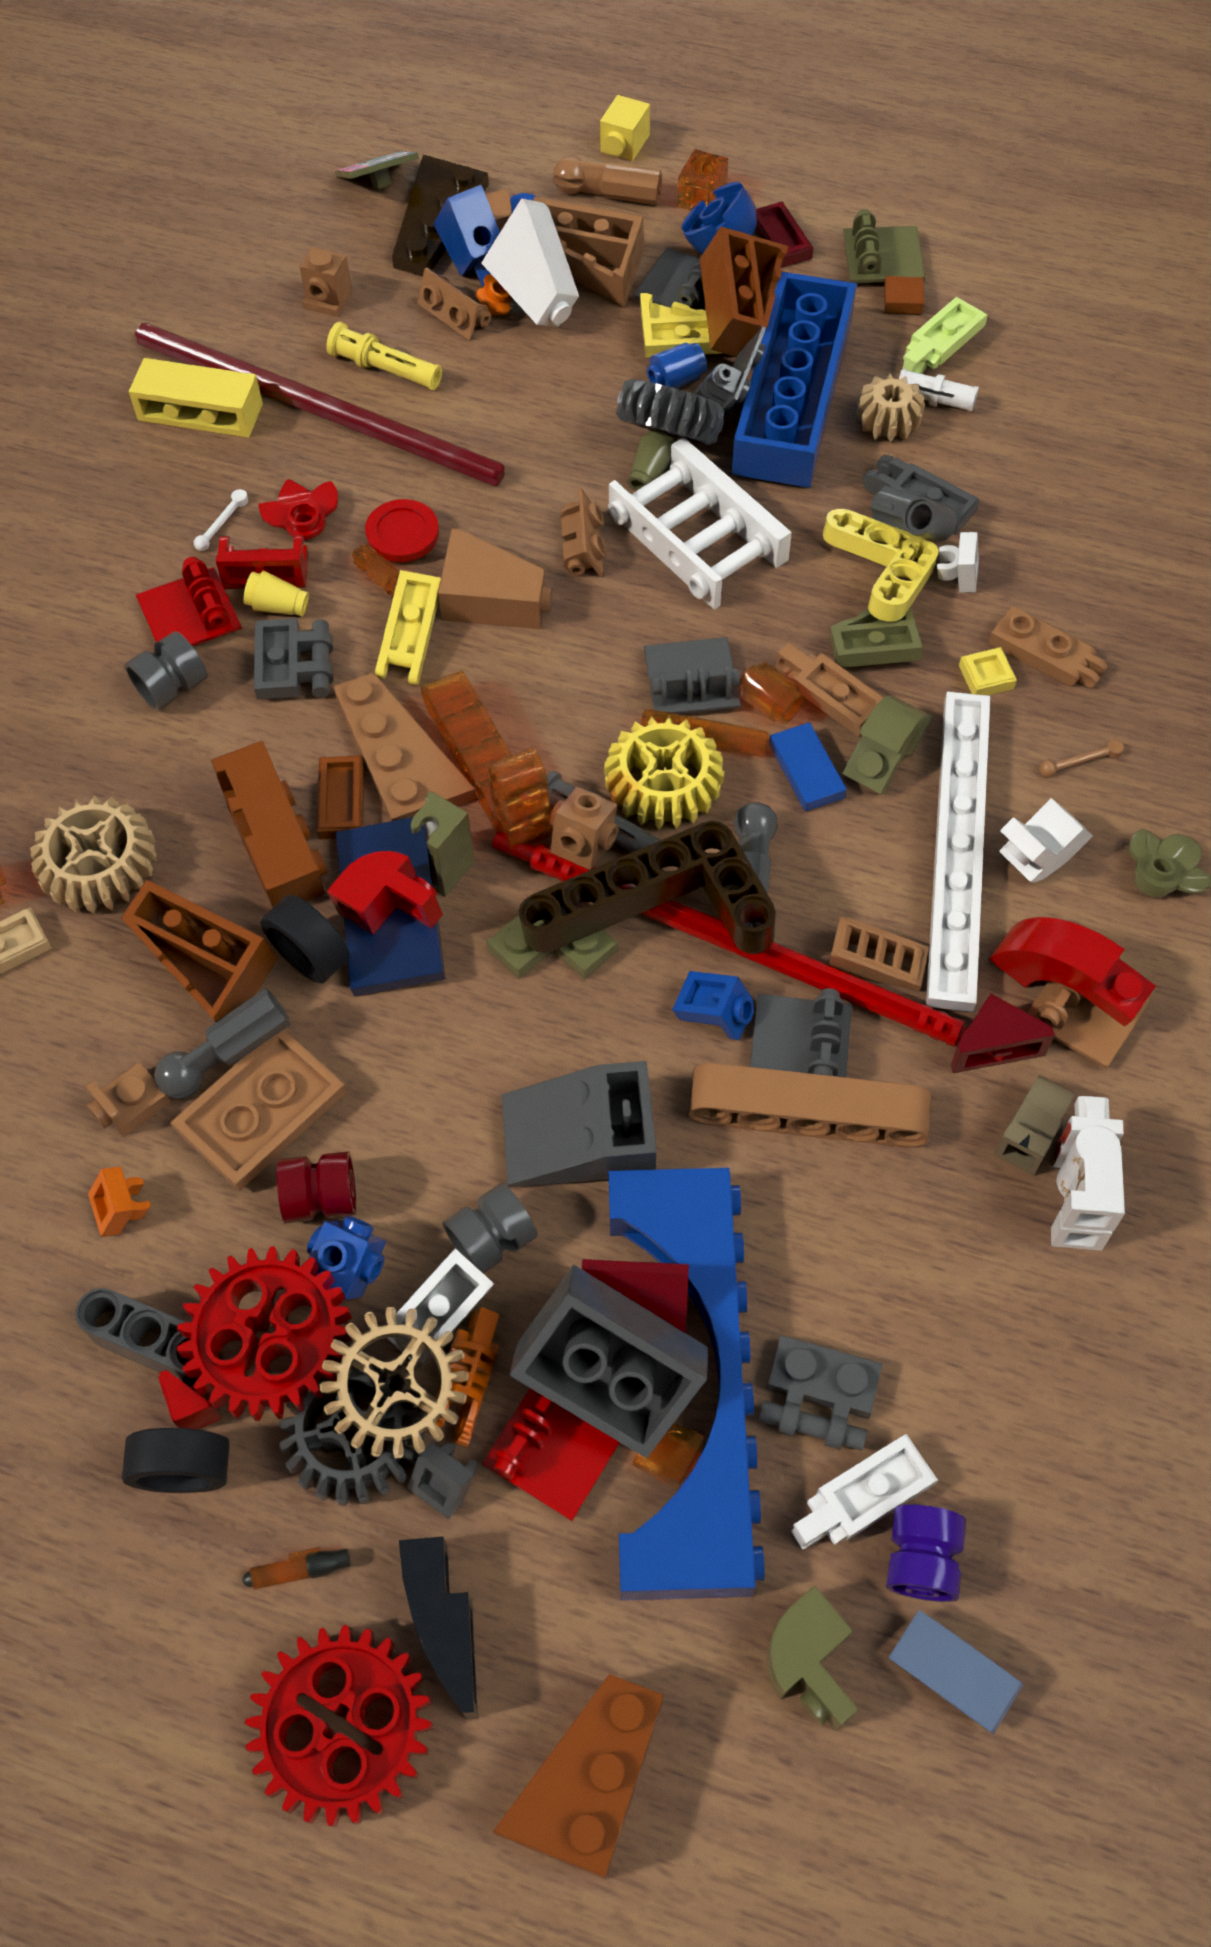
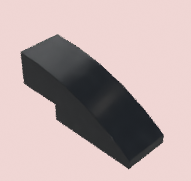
M443 1536L399 1540L402 1578L410 1613L423 1649L442 1685L465 1718L478 1719L472 1599L468 1592L450 1593L448 1546Z

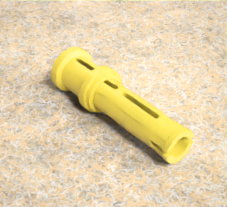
M340 321L336 322L329 332L326 349L327 353L332 357H346L355 361L356 365L363 369L370 368L371 366L377 367L398 377L428 387L430 390H435L441 381L442 368L440 365L432 364L379 343V339L374 334L369 332L364 335L348 329V326Z

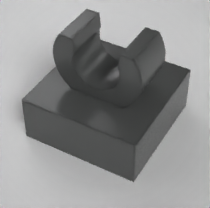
M431 1442L425 1448V1451L419 1454L407 1488L447 1519H450L463 1504L478 1462L472 1459L464 1466L452 1457L456 1445L452 1442L445 1444L441 1448Z

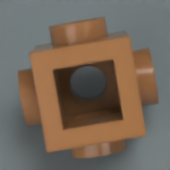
M576 787L565 801L559 800L552 810L549 824L553 826L550 853L591 870L604 852L612 847L617 837L619 825L614 823L617 804Z

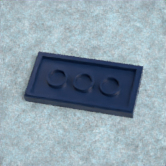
M413 817L336 832L340 875L352 862L364 855L379 851H393L408 856L417 877L424 879L435 889L431 854L429 848H427L429 838L426 823L416 834H413L411 831ZM395 908L376 933L372 935L344 917L346 945L350 953L348 958L350 989L354 997L446 979L439 921L431 929L400 909Z

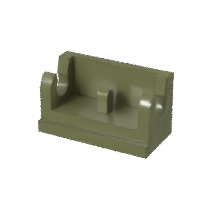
M430 791L425 797L426 803L411 821V831L413 834L418 833L426 823L429 836L427 848H429L432 867L435 866L437 875L435 890L446 897L475 862L468 812Z

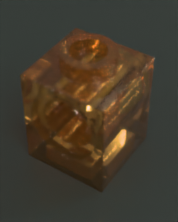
M694 149L678 176L677 207L691 211L701 200L708 205L716 199L713 191L727 184L729 158Z

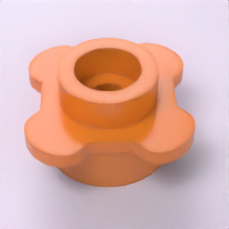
M491 274L486 275L483 279V288H479L476 292L479 304H485L489 308L491 315L508 314L511 309L510 302L514 299Z

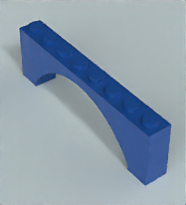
M730 1168L608 1171L610 1236H624L645 1250L659 1263L689 1264L687 1295L697 1308L708 1331L715 1355L718 1375V1406L715 1421L707 1444L693 1471L677 1493L656 1515L635 1532L619 1534L621 1601L752 1597L755 1590V1581H764L765 1567L763 1546H753L752 1524H761V1503L759 1490H749L748 1469H757L756 1436H746L745 1416L754 1415V1395L752 1383H743L742 1364L750 1363L751 1350L749 1331L740 1332L739 1313H747L746 1281L737 1282L736 1263H744L743 1233H734L733 1215H741L740 1185H731Z

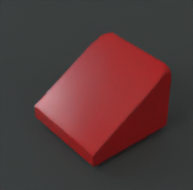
M168 1370L159 1373L158 1379L171 1419L178 1428L198 1430L221 1420V1415L211 1403Z

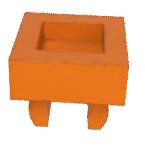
M121 1166L101 1169L88 1192L101 1237L121 1234L128 1220L142 1219L151 1207L150 1201L135 1202L131 1200L130 1195L139 1194L144 1181L139 1177H130L125 1180Z

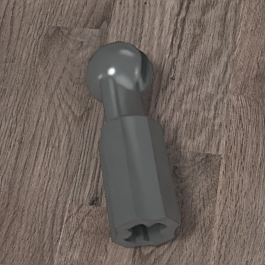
M751 802L737 811L733 821L735 834L739 837L738 843L768 894L771 859L768 858L769 843L774 838L778 828L777 816L769 805L761 802ZM734 884L729 886V890L741 888V886ZM750 921L744 925L756 928L763 924L758 921Z
M267 988L263 989L206 1029V1041L189 1053L174 1051L164 1055L157 1063L154 1073L157 1087L163 1094L173 1098H185L193 1095L201 1086L205 1071L220 1061L233 1065L291 1025L288 1014L272 992Z

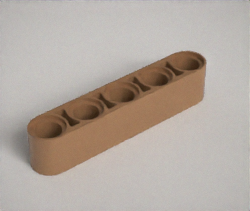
M704 1063L696 1066L693 1070L688 1115L695 1122L711 1126L898 1147H920L929 1142L931 1092L921 1086L719 1063Z

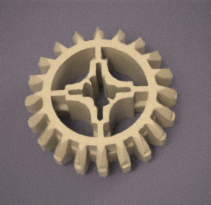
M93 796L88 805H83L82 802L76 799L75 808L67 811L59 807V817L57 819L44 818L46 830L35 832L37 844L30 847L33 859L31 863L32 872L36 879H39L38 884L42 891L47 893L48 896L51 895L53 901L58 903L59 906L67 903L70 909L77 912L85 905L87 910L93 914L99 904H105L107 908L113 910V901L121 898L130 903L129 891L132 889L140 890L144 884L142 878L153 877V867L151 864L157 861L154 835L148 829L145 818L140 813L136 814L128 803L120 806L111 797L102 804L101 800ZM127 840L122 856L117 858L118 854L122 851L120 846ZM65 858L67 863L62 867V863Z
M388 1307L385 1314L387 1324L382 1326L377 1325L376 1316L373 1312H368L364 1317L369 1331L361 1334L353 1323H349L345 1327L348 1335L354 1340L350 1347L336 1339L331 1343V1348L336 1353L342 1355L343 1358L341 1363L332 1360L323 1361L322 1369L329 1373H336L337 1382L326 1381L321 1383L320 1391L326 1394L337 1392L339 1400L328 1403L324 1406V1411L327 1415H332L343 1409L347 1417L337 1423L335 1431L338 1434H342L352 1424L357 1427L359 1431L351 1442V1445L356 1449L363 1444L366 1436L369 1435L376 1438L372 1446L371 1454L373 1456L379 1457L381 1455L384 1441H394L393 1455L395 1458H402L404 1454L402 1440L410 1438L412 1439L415 1451L421 1453L425 1451V1444L420 1436L421 1433L428 1430L431 1437L439 1442L444 1438V1434L435 1422L441 1417L447 1423L454 1425L459 1419L454 1412L446 1409L448 1401L456 1404H464L466 1402V1394L451 1391L452 1383L467 1381L469 1379L468 1372H451L450 1364L459 1362L464 1358V1353L460 1349L447 1355L442 1348L449 1344L454 1337L450 1331L444 1332L437 1340L430 1336L437 1324L436 1318L429 1317L422 1330L414 1327L417 1319L416 1309L410 1308L408 1310L405 1324H396V1310L394 1307ZM403 1337L411 1340L403 1353L391 1362H382L362 1352L373 1342L384 1338ZM425 1349L432 1355L439 1370L440 1391L438 1398L427 1393L425 1389L416 1383L414 1378V1367ZM408 1357L411 1358L405 1370L408 1377L404 1378V1381H410L409 1390L419 1395L420 1398H416L408 1392L404 1394L401 1391H396L392 1397L388 1396L381 1408H378L377 1405L384 1396L380 1388L384 1387L385 1383H378L380 1375L371 1370L370 1367L372 1366L382 1373L386 1371L393 1374L397 1368L402 1367ZM352 1366L368 1376L376 1387L374 1399L363 1417L356 1411L349 1396L348 1380ZM397 1402L410 1403L428 1413L421 1421L406 1428L385 1429L377 1426L386 1411Z

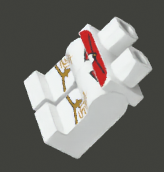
M1078 1096L1075 1102V1116L1067 1118L1064 1124V1132L1053 1152V1167L1060 1168L1056 1182L1058 1190L1064 1196V1204L1051 1226V1246L1102 1251L1110 1239L1112 1231H1115L1125 1214L1120 1140L1124 1134L1123 1120L1110 1119L1108 1098Z

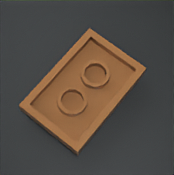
M282 1030L239 1060L170 1123L173 1129L240 1192L347 1093V1090L341 1080L291 1035Z

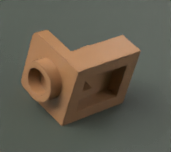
M140 1062L102 1089L93 1080L85 1085L93 1099L87 1105L90 1112L104 1129L113 1124L123 1138L171 1103L169 1097L160 1091L154 1078Z

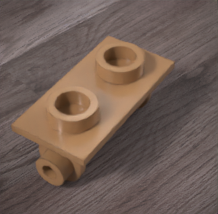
M424 269L417 304L467 340H472L475 327H485L490 323L492 315L489 313V308L485 304H478L455 288L445 276H438L430 269Z
M581 488L578 489L579 502L565 504L560 513L562 537L567 541L563 543L564 567L573 576L582 575L586 569L593 567L599 577L604 576L602 558L607 556L606 547L600 535V527L604 525V518L598 503H592Z

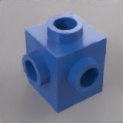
M346 1216L344 1220L324 1221L323 1226L318 1227L314 1231L307 1246V1253L310 1254L309 1258L313 1257L319 1266L317 1275L329 1270L335 1280L330 1289L341 1287L346 1297L345 1300L363 1297L368 1284H372L377 1279L384 1265L385 1258L381 1253L387 1242L372 1234L374 1227L371 1224L352 1216Z

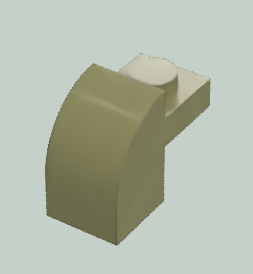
M885 696L876 705L859 732L862 736L842 774L879 794H885L904 756L913 755L933 716L895 696Z
M814 1586L794 1603L777 1623L768 1646L767 1668L772 1686L780 1699L788 1694L796 1685H799L804 1692L799 1697V1700L809 1715L820 1726H823L828 1721L836 1731L854 1715L858 1708L821 1663L850 1637L853 1630L818 1588Z

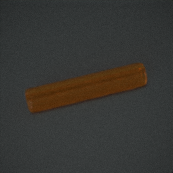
M650 708L645 709L642 714L640 725L643 727L648 726L651 716L658 724L665 723L670 715L673 724L680 725L687 719L691 731L702 727L705 738H714L716 748L756 756H764L767 750L769 733L764 730Z

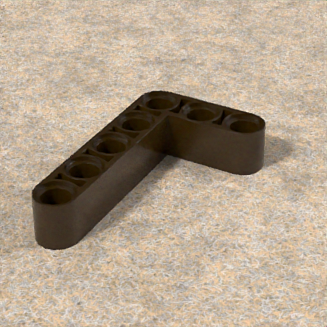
M708 821L530 895L521 903L519 917L525 943L534 951L545 953L703 887L734 944L745 953L758 954L769 949L774 942L776 911L774 904L732 831L721 822ZM712 848L720 850L717 853L705 852V850ZM668 866H675L678 868L674 871L662 870L663 868ZM625 884L636 885V887L628 890L619 888ZM731 884L741 886L737 890H728L724 887ZM582 902L594 903L586 908L577 907ZM539 920L551 921L550 923L544 926L533 925ZM750 921H758L763 925L752 928L744 924Z

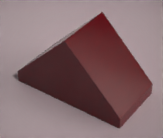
M990 993L958 1043L951 1062L952 1072L959 1073L1043 1057L1046 1055L1055 1036L1052 1026ZM992 1051L994 1057L1003 1056L1000 1062L981 1053Z

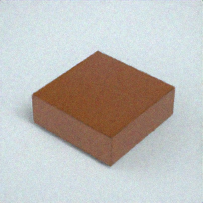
M885 276L884 313L922 314L924 307L923 277Z

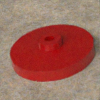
M397 499L386 502L373 510L366 521L365 534L370 549L377 556L392 562H409L425 556L434 548L439 538V525L435 513L427 505L416 500Z

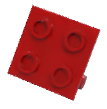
M188 557L184 560L181 570L183 578L135 594L156 643L173 631H177L192 646L242 629L215 568L207 569L205 563L197 557Z
M530 1388L482 1462V1465L565 1518L573 1521L620 1442Z

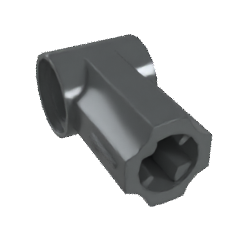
M883 486L882 490L874 495L870 506L873 513L872 519L935 542L947 540L953 534L957 525L956 513L950 506L889 486Z

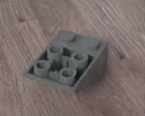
M647 1061L596 1065L502 1094L507 1185L509 1188L609 1179L608 1171L656 1170L657 1152Z

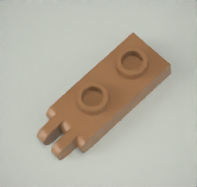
M1013 605L991 632L988 644L996 648L1001 647L1007 654L1070 686L1078 682L1085 687L1093 688L1099 681V677L1108 668L1107 663L1096 656V650L1092 646Z

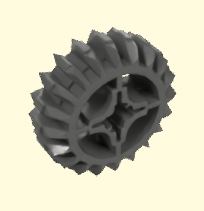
M630 379L624 381L622 391H619L616 403L618 404L616 415L624 422L650 431H662L681 439L684 437L688 441L706 445L716 443L724 423L725 409L718 402L690 392L643 380Z
M354 1367V1370L349 1374V1396L354 1408L363 1417L366 1411L359 1408L355 1400V1394L361 1393L375 1396L376 1387L368 1376ZM373 1368V1371L380 1375L378 1383H385V1386L380 1388L384 1393L382 1401L385 1402L388 1396L392 1397L396 1391H401L404 1394L408 1392L417 1398L416 1393L411 1390L402 1391L405 1381L401 1374L397 1373L387 1379L388 1373L386 1371L382 1373ZM321 1378L318 1383L319 1387L321 1383L329 1380ZM307 1391L303 1394L305 1396L303 1399L304 1410L301 1412L291 1401L286 1403L288 1409L294 1415H297L296 1417H287L280 1421V1427L283 1432L291 1434V1436L286 1437L280 1442V1449L283 1453L293 1454L286 1462V1467L292 1474L302 1472L298 1483L304 1490L312 1488L317 1484L315 1494L319 1500L326 1501L336 1488V1500L339 1505L346 1506L348 1504L352 1491H356L361 1504H368L370 1502L368 1488L376 1485L382 1496H388L390 1489L385 1479L392 1475L397 1481L404 1482L407 1479V1475L399 1464L401 1461L408 1464H416L418 1453L407 1446L413 1445L410 1438L402 1440L404 1447L402 1458L394 1457V1441H390L383 1454L369 1464L368 1453L376 1438L367 1435L363 1444L355 1452L344 1433L338 1434L335 1431L337 1423L347 1417L343 1409L335 1413L329 1420L318 1423L316 1429L313 1430L318 1416L324 1410V1406L334 1400H339L337 1392L322 1393L323 1397L319 1399ZM397 1402L390 1407L393 1411L385 1413L377 1426L385 1429L406 1428L421 1421L424 1415L421 1409L411 1408L413 1405L410 1403ZM421 1433L420 1436L424 1441V1433ZM325 1448L326 1452L341 1451L345 1453L350 1464V1470H336L323 1465L314 1457L313 1450Z

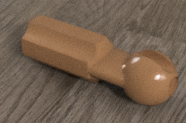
M575 156L562 158L554 167V183L561 192L568 195L581 192L602 195L608 199L658 205L660 200L663 177L661 169L610 162L607 164L587 162Z

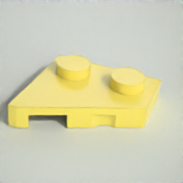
M640 293L645 358H649L654 354L684 342L699 344L705 355L722 354L710 349L706 310H695L688 305L675 301L671 308L652 303L651 294Z

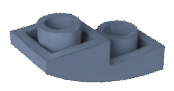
M918 1610L889 1656V1659L993 1735L1024 1686L1022 1682L921 1610Z

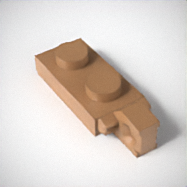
M789 642L777 652L775 668L786 677L785 681L792 689L857 737H860L861 734L859 732L863 724L883 697L823 653H820L818 656L811 653L807 656Z

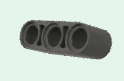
M105 1288L93 1289L84 1294L79 1300L75 1310L76 1321L95 1344L157 1372L168 1370L187 1385L193 1386L199 1377L189 1378L184 1373L182 1367L185 1365L186 1358H183L177 1351V1346L191 1340L183 1337L177 1330V1325L186 1321ZM115 1310L114 1318L109 1324L103 1327H95L97 1318L102 1313ZM153 1329H161L160 1337L154 1344L146 1347L140 1346L141 1338L145 1333ZM220 1351L219 1359L224 1360V1356Z

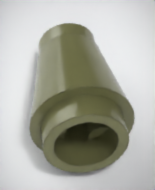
M651 430L647 435L640 438L630 476L627 480L631 488L636 491L661 476L671 464V445L675 443L669 435L662 431Z

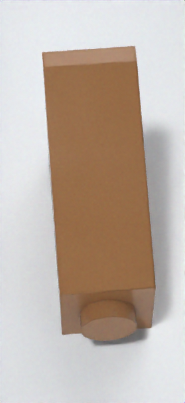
M451 528L438 591L442 620L541 629L543 613L551 612L553 598L552 587H546L545 569L461 529Z

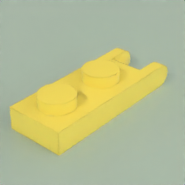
M400 570L375 670V675L379 679L386 678L388 666L391 664L411 668L408 683L418 686L439 603L440 577Z

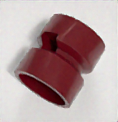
M350 1151L322 1154L318 1163L314 1164L307 1156L278 1159L276 1171L277 1192L284 1224L314 1220L318 1211H322L326 1218L356 1215V1184Z

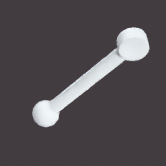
M238 489L232 492V502L204 535H199L194 539V547L198 551H206L210 546V539L236 508L243 507L248 503L246 491Z

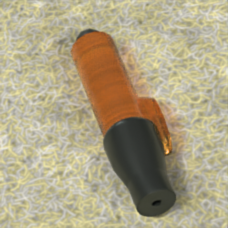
M320 1547L289 1553V1559L251 1567L250 1571L242 1577V1582L246 1587H253L254 1590L302 1579L322 1577L338 1569L350 1567L349 1551L347 1548L337 1551H321Z

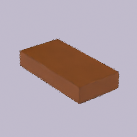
M363 755L319 757L317 835L319 840L336 839V832L364 827L365 763Z

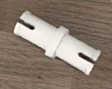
M902 369L899 380L906 376L908 384H919V392L924 396V400L929 401V405L937 407L939 403L968 410V412L973 411L979 387L945 380L946 376L941 374L932 377Z

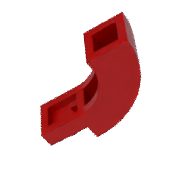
M1033 917L1016 923L988 959L1025 988L1032 982L1041 980L1067 986L1087 998L1124 1027L1133 1021L1156 988L1155 984L1119 958L1124 952V948L1092 929L1058 918Z

